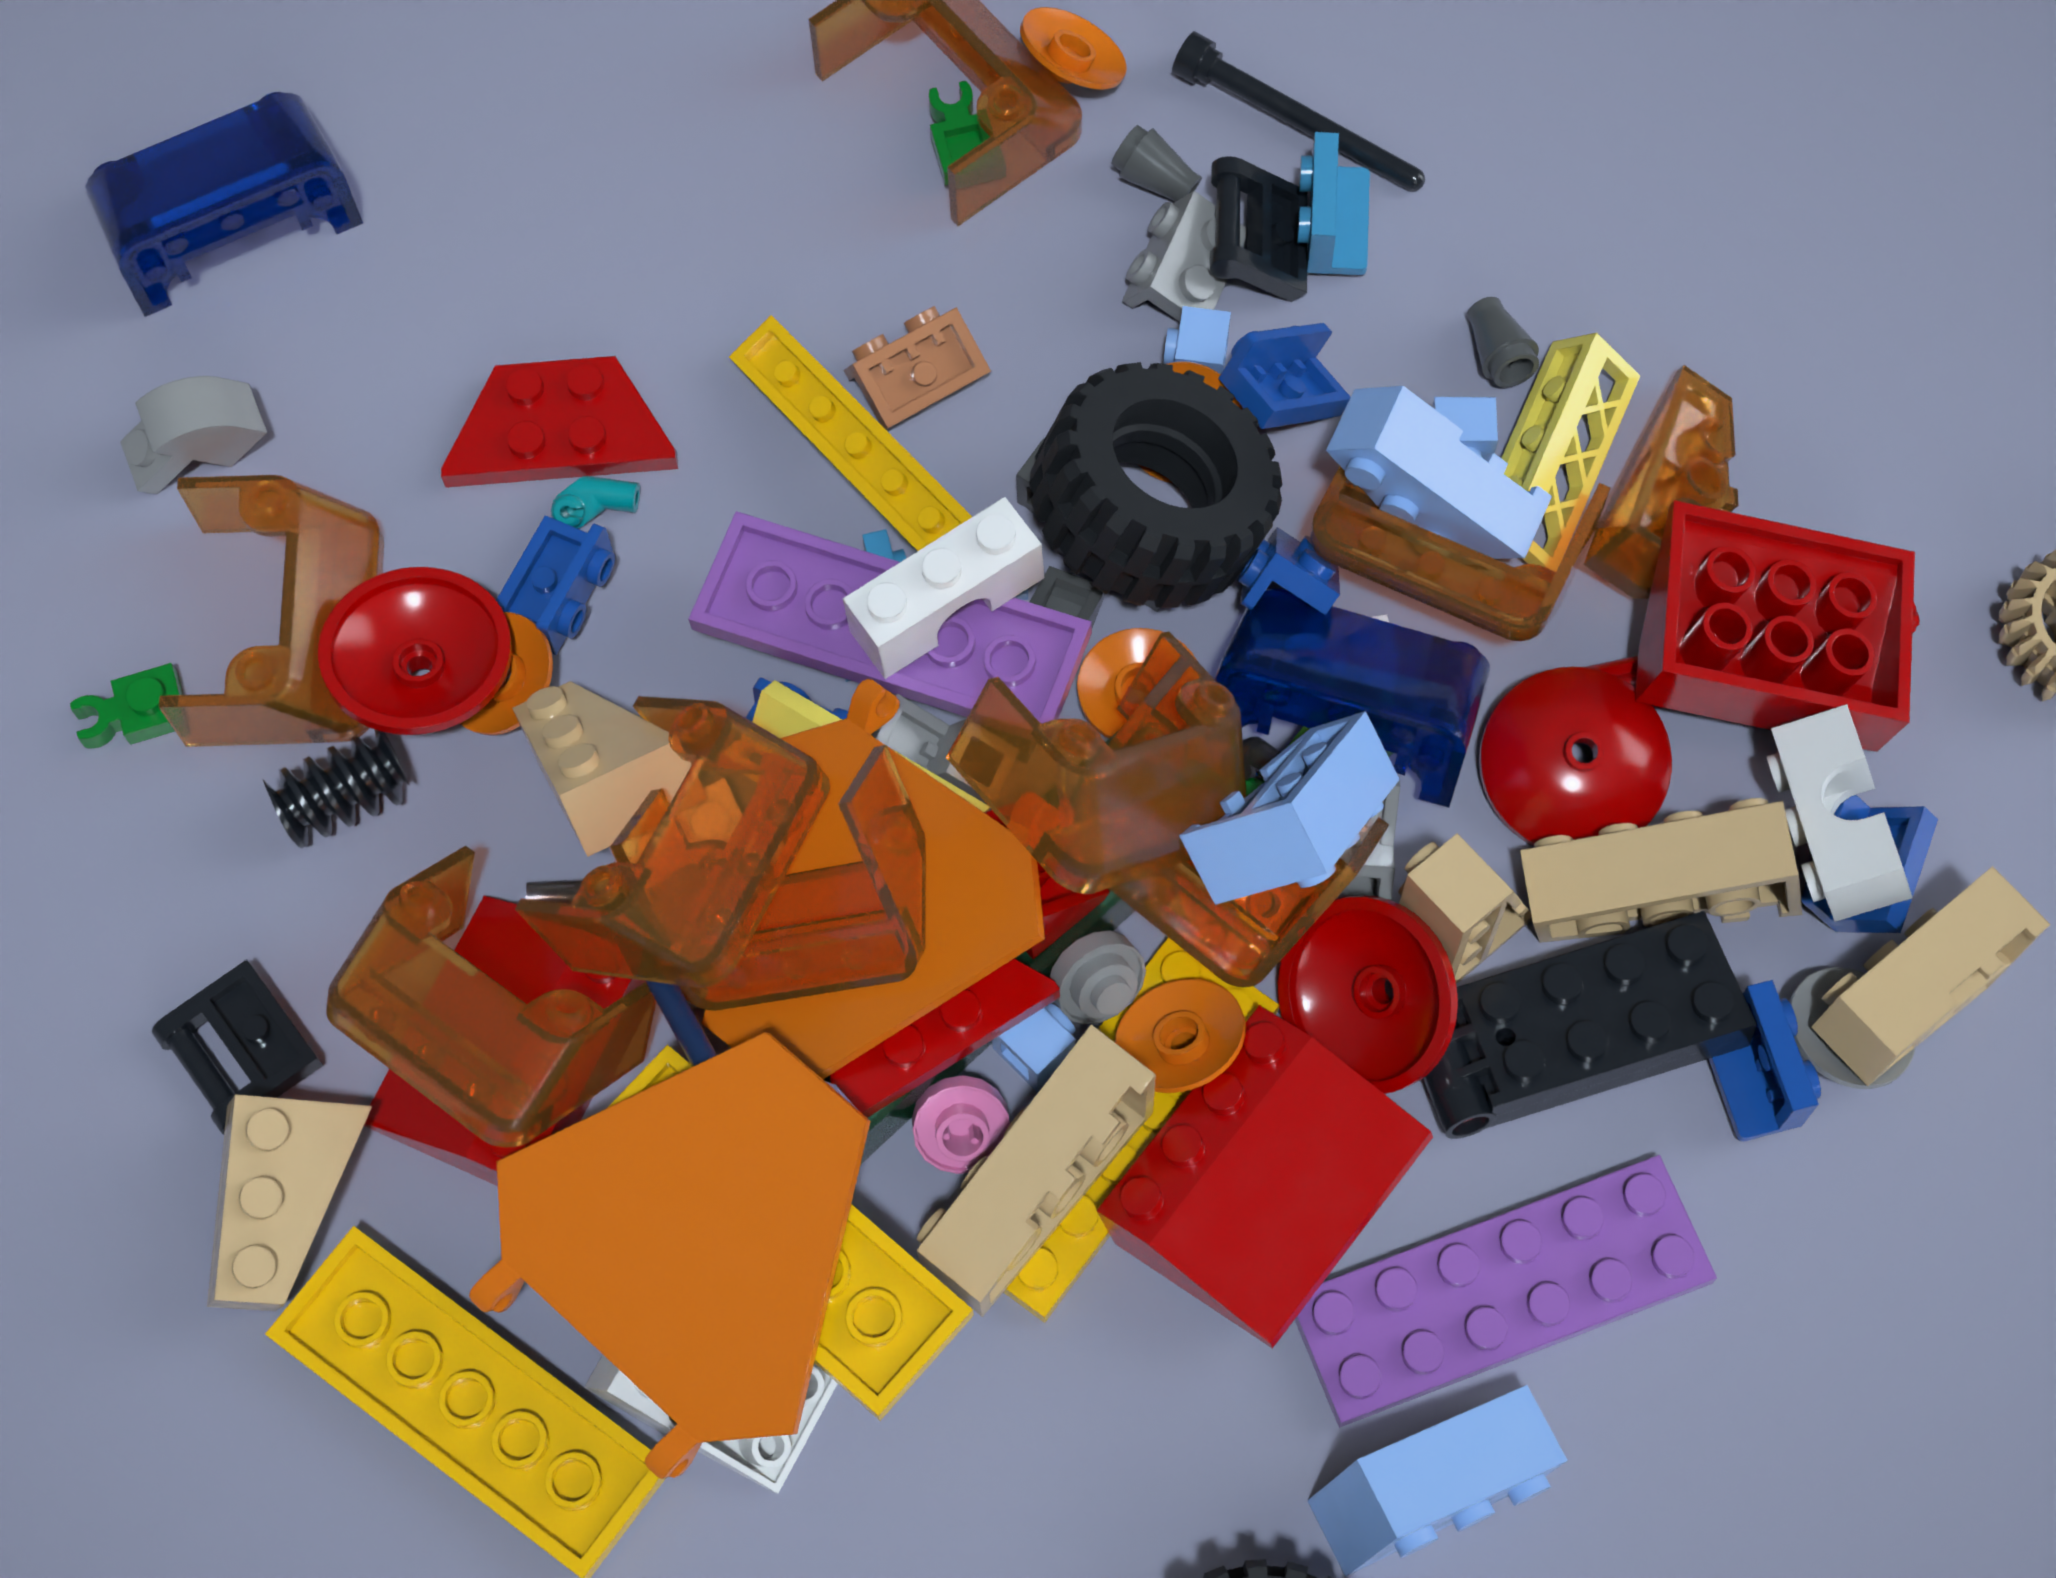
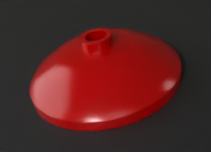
M434 567L396 569L374 576L348 592L330 612L322 628L318 643V662L322 679L328 693L339 708L348 716L369 728L400 735H420L445 730L478 713L491 701L502 686L507 676L512 656V643L508 622L496 599L472 579L453 571ZM419 669L430 670L427 674L412 676Z
M1571 666L1559 667L1535 674L1522 681L1505 695L1496 706L1485 726L1479 751V768L1487 799L1494 812L1509 830L1534 846L1537 841L1550 836L1566 835L1572 837L1573 840L1598 836L1601 829L1610 825L1632 823L1640 828L1646 827L1661 808L1668 792L1672 773V753L1667 731L1655 708L1652 705L1635 702L1636 688L1610 673L1593 668ZM1576 743L1589 745L1594 755L1592 762L1581 763L1577 761L1572 754L1573 745Z
M1366 895L1341 898L1324 904L1314 910L1299 924L1290 937L1281 959L1278 976V1000L1282 1019L1315 1038L1382 1093L1387 1094L1399 1091L1420 1081L1433 1070L1445 1054L1454 1033L1458 1009L1457 987L1453 968L1442 943L1435 933L1418 915L1403 905L1386 898ZM1386 980H1389L1393 987V999L1389 998L1386 994Z

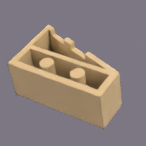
M571 681L558 687L552 686L540 689L533 693L526 702L512 708L542 773L587 857L707 800L679 737Z

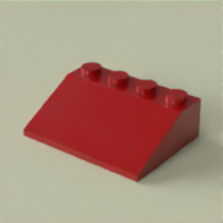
M1674 500L1668 510L1639 643L1635 702L1768 730L1847 704L1862 749L1878 752L1910 723L1915 552Z
M483 896L369 1106H372L364 1126L498 1186L497 1161L582 1120L649 991L645 980L621 937L589 923Z
M1259 1005L1246 1021L1245 1039L1239 1054L1232 1064L1217 1078L1203 1086L1192 1089L1096 1211L1117 1246L1273 1349L1431 1141L1433 1135L1429 1129L1315 1038Z

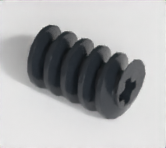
M374 729L376 747L370 748L359 736L351 737L352 757L349 759L343 756L334 746L328 747V768L324 770L311 757L304 758V778L301 780L286 767L279 769L281 786L279 790L275 791L263 779L268 795L286 833L298 847L303 848L309 844L308 825L310 824L323 837L330 836L332 834L331 815L333 814L348 827L355 825V804L357 803L371 816L379 814L380 793H383L396 806L403 803L402 783L406 782L409 786L410 784L386 732Z

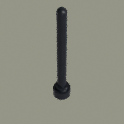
M1193 31L1179 49L1172 67V72L1192 84L1198 81L1208 84L1210 81H1213L1314 137L1315 132L1339 133L1338 151L1409 191H1417L1423 187L1425 175L1421 169L1222 60L1223 53L1216 50V42Z

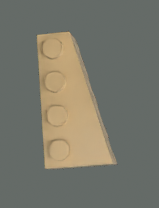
M1762 798L1746 799L1734 803L1729 807V811L1703 816L1699 811H1682L1669 815L1663 820L1664 823L1638 828L1637 825L1632 823H1619L1601 829L1598 836L1573 840L1572 837L1566 835L1550 836L1537 841L1534 844V848L1520 850L1532 921L1539 942L1623 934L1630 929L1629 921L1642 920L1644 926L1652 927L1701 911H1705V913L1713 916H1721L1722 923L1748 921L1750 918L1749 911L1757 907L1777 905L1779 917L1803 915L1799 874L1783 801L1768 803V800Z

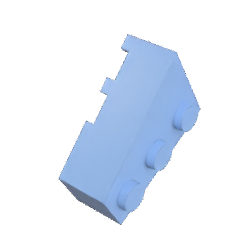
M1391 386L1354 389L1326 451L1342 467L1347 479L1359 486L1379 507L1380 514L1386 520L1395 524L1409 539L1417 554L1433 562H1445L1447 559H1511L1526 557L1552 498L1549 493L1538 485L1532 487L1530 491H1526L1504 475L1508 463L1495 453L1488 454L1485 460L1459 441L1464 430L1406 387Z
M1366 711L1310 728L1259 770L1265 782L1246 798H1243L1240 791L1230 793L1219 802L1225 812L1224 816L1217 821L1201 826L1200 824H1192L1179 837L1215 905L1296 882L1301 888L1311 887L1323 882L1336 871L1335 863L1345 850L1359 841V832L1370 818L1377 815L1384 808V799L1400 779Z
M1525 1385L1357 1459L1307 1501L1345 1577L1395 1552H1398L1400 1558H1403L1427 1547L1439 1539L1436 1532L1452 1524L1455 1525L1458 1532L1478 1524L1495 1514L1492 1504L1508 1496L1512 1504L1517 1506L1551 1488L1546 1476L1568 1460L1528 1385Z

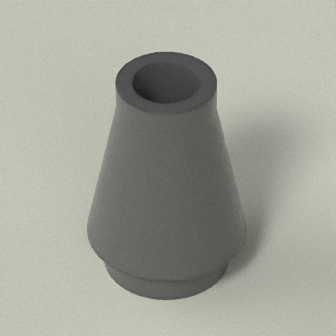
M1136 125L1129 132L1117 149L1111 162L1113 166L1121 171L1120 178L1172 199L1175 202L1195 191L1202 179L1200 175L1194 172L1154 128L1146 131L1139 125Z
M1486 297L1474 303L1468 310L1467 316L1473 327L1484 376L1494 380L1495 384L1499 387L1505 388L1527 381L1539 367V360L1537 358L1539 347L1537 343L1504 309L1499 298Z

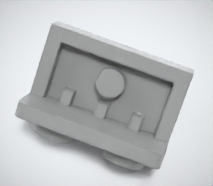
M1193 191L1173 204L1169 201L1165 202L1151 219L1148 231L1152 233V237L1146 249L1141 251L1133 260L1126 274V279L1130 281V284L1122 302L1131 308L1149 300L1179 322L1181 321L1183 306L1215 309L1228 280L1214 276L1209 270L1210 251L1216 247V206L1196 191ZM1240 223V247H1242L1247 237V228Z

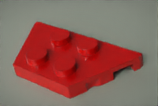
M616 356L495 365L441 467V477L445 487L449 488L678 469V459L671 442Z
M1012 959L830 1075L831 1083L837 1085L852 1104L868 1118L1059 999L1060 988L1054 980L1016 959Z

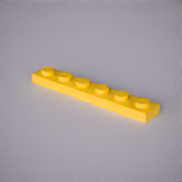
M772 315L729 356L751 381L917 551L972 518L942 485Z

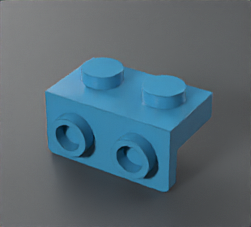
M1315 132L1312 156L1301 155L1299 192H1310L1309 207L1299 206L1297 243H1308L1307 273L1364 275L1368 265L1370 171L1365 167L1338 166L1339 133Z

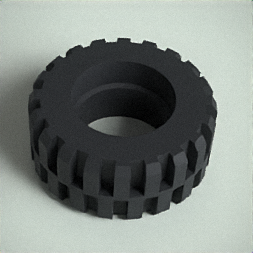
M1141 362L1118 365L1115 371L1112 368L1103 369L1089 376L1086 383L1077 385L1067 397L1035 455L1036 461L1031 468L1029 482L1031 491L1034 494L1031 498L1035 517L1038 522L1046 523L1042 533L1052 550L1060 548L1065 554L1063 562L1076 575L1082 571L1094 580L1091 586L1105 594L1113 590L1124 595V602L1135 605H1144L1147 600L1154 601L1156 608L1179 607L1183 600L1186 605H1195L1209 600L1215 593H1222L1232 585L1272 528L1273 521L1280 511L1282 502L1280 488L1283 485L1279 462L1272 461L1276 455L1268 434L1260 435L1256 429L1259 425L1258 419L1247 407L1241 410L1232 402L1234 395L1222 386H1219L1216 390L1203 382L1204 376L1190 370L1184 374L1173 371V365L1153 363L1150 364L1148 369L1143 368ZM1119 462L1138 464L1162 474L1184 493L1192 508L1173 506L1148 495L1130 480Z

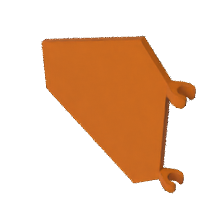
M863 680L854 691L846 719L766 742L702 1024L731 1048L764 1032L770 1033L822 1079L828 1077L1045 939L1036 848L1061 827L1065 820L1066 812L1064 809L1041 792L1036 790L1029 791L1019 803L1010 831L871 735L894 717L900 707V701L894 694L884 689L883 686L874 680Z
M764 1032L497 1161L501 1260L476 1282L470 1290L469 1297L481 1311L490 1312L493 1310L501 1313L512 1305L524 1282H526L674 1420L677 1425L653 1447L645 1458L646 1466L658 1478L665 1479L667 1477L676 1478L681 1476L692 1463L703 1442L797 1434L871 1121L770 1033Z

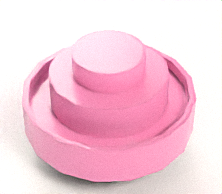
M965 1075L944 1078L928 1087L916 1101L912 1116L915 1146L922 1157L939 1170L955 1174L969 1173L984 1156L989 1157L1004 1138V1134L1010 1125L1007 1103L998 1089L983 1079Z

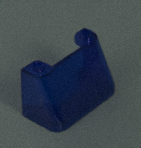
M273 92L267 94L257 102L117 161L105 162L94 170L85 185L86 194L111 253L145 317L172 306L167 291L170 282L176 276L179 277L181 283L192 278L185 262L294 215L302 231L313 227L311 218H320L328 221L336 235L363 224L345 175L303 99L293 93Z
M1283 589L1266 590L1252 610L1246 607L1220 661L1213 681L1204 735L1235 744L1241 728L1249 724H1258L1256 732L1269 735L1274 718L1313 728L1366 711L1385 751L1397 754L1394 764L1396 773L1405 776L1408 767L1420 779L1421 791L1418 799L1449 808L1490 675V663L1476 647L1466 642H1454L1334 606L1324 615L1289 591Z

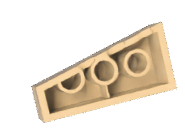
M1091 1024L1031 1103L1013 1119L1004 1134V1138L990 1156L981 1158L969 1171L960 1187L963 1191L947 1211L943 1208L938 1209L924 1224L917 1236V1241L921 1243L916 1250L919 1263L983 1317L1152 1115L1156 1074Z

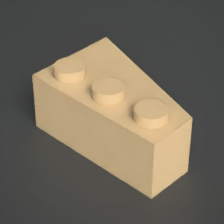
M1458 833L1440 848L1435 842L1427 844L1410 859L1404 868L1408 874L1405 882L1398 890V893L1401 895L1399 904L1418 915L1438 937L1452 965L1456 984L1532 921L1531 912L1516 893Z
M1992 866L1939 912L1931 908L1905 931L1904 935L1907 939L1900 945L1892 939L1882 946L1863 965L1868 972L1860 979L1850 972L1830 988L1821 998L1829 1008L1811 1028L1869 1086L1987 990L2051 924Z
M234 1095L227 1105L207 1307L277 1311L285 1305L372 1106Z

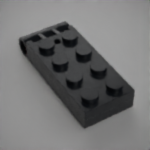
M1701 911L1458 986L1457 1019L1450 1044L1439 1063L1423 1079L1446 1136L1451 1139H1459L1474 1135L1489 1127L1750 1046L1757 1023L1705 911Z

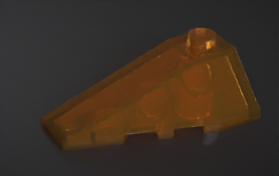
M1683 365L1675 373L1597 525L1583 564L1633 599H1649L1668 510L1674 500L1732 512L1739 506L1738 489L1730 487L1728 462L1736 455L1732 398L1686 365Z

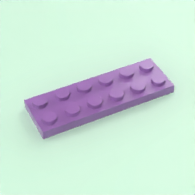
M738 511L735 512L688 618L692 630L854 682L861 683L863 680L871 679L892 694L898 693L905 698L967 718L973 717L980 722L1046 743L1050 742L1092 634L1091 621L1017 598H1013L994 611H991L983 599H977L965 604L945 620L937 634L939 646L887 679H884L851 634L843 598L900 562Z
M1657 1155L1323 1282L1295 1318V1323L1340 1428L1711 1285L1717 1279V1276L1661 1156Z

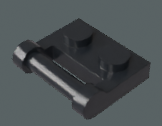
M1226 156L1214 160L1211 165V184L1217 189L1216 247L1210 251L1209 270L1211 274L1225 279L1239 278L1290 302L1306 294L1307 243H1297L1299 206L1307 207V192H1299V186L1243 159ZM1240 191L1247 194V249L1240 247Z
M247 959L162 1017L153 1026L151 1031L162 1049L173 1051L213 1109L211 1119L223 1135L225 1132L227 1105L235 1094L278 1098L323 1066ZM206 1021L210 1023L251 1081L236 1093H234L194 1036L196 1028Z

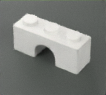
M1004 497L844 597L843 603L849 630L884 679H887L939 646L937 634L941 625L951 614L965 604L977 599H983L989 609L994 611L1044 579L1042 544L1007 498Z
M1846 704L1771 728L1778 753L1766 757L1778 793L1791 789L1796 806L1785 809L1795 846L1798 847L1808 843L1813 861L1801 864L1813 902L1826 899L1833 919L1836 922L1912 899L1913 897L1885 813L1883 812L1860 820H1845L1834 815L1839 805L1849 797L1875 789L1848 705Z

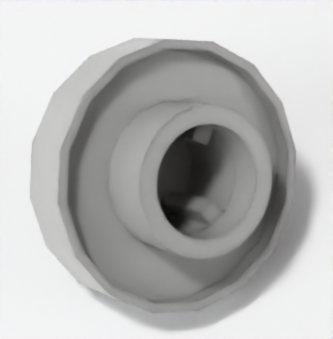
M1102 931L1084 936L1065 949L1052 967L1050 979L1054 980L1060 988V998L1054 1002L1071 1021L1081 1024H1092L1108 1020L1129 1006L1141 990L1146 974L1144 958L1122 934L1113 931Z

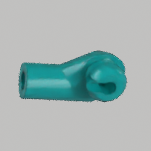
M592 476L581 477L556 496L551 506V516L553 519L578 529L606 509L636 513L640 501V483Z

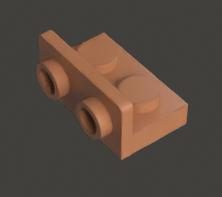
M933 306L903 323L908 331V334L889 344L884 334L852 351L857 362L843 371L849 381L855 378L877 420L885 429L892 427L991 372L957 307L940 316L936 307Z

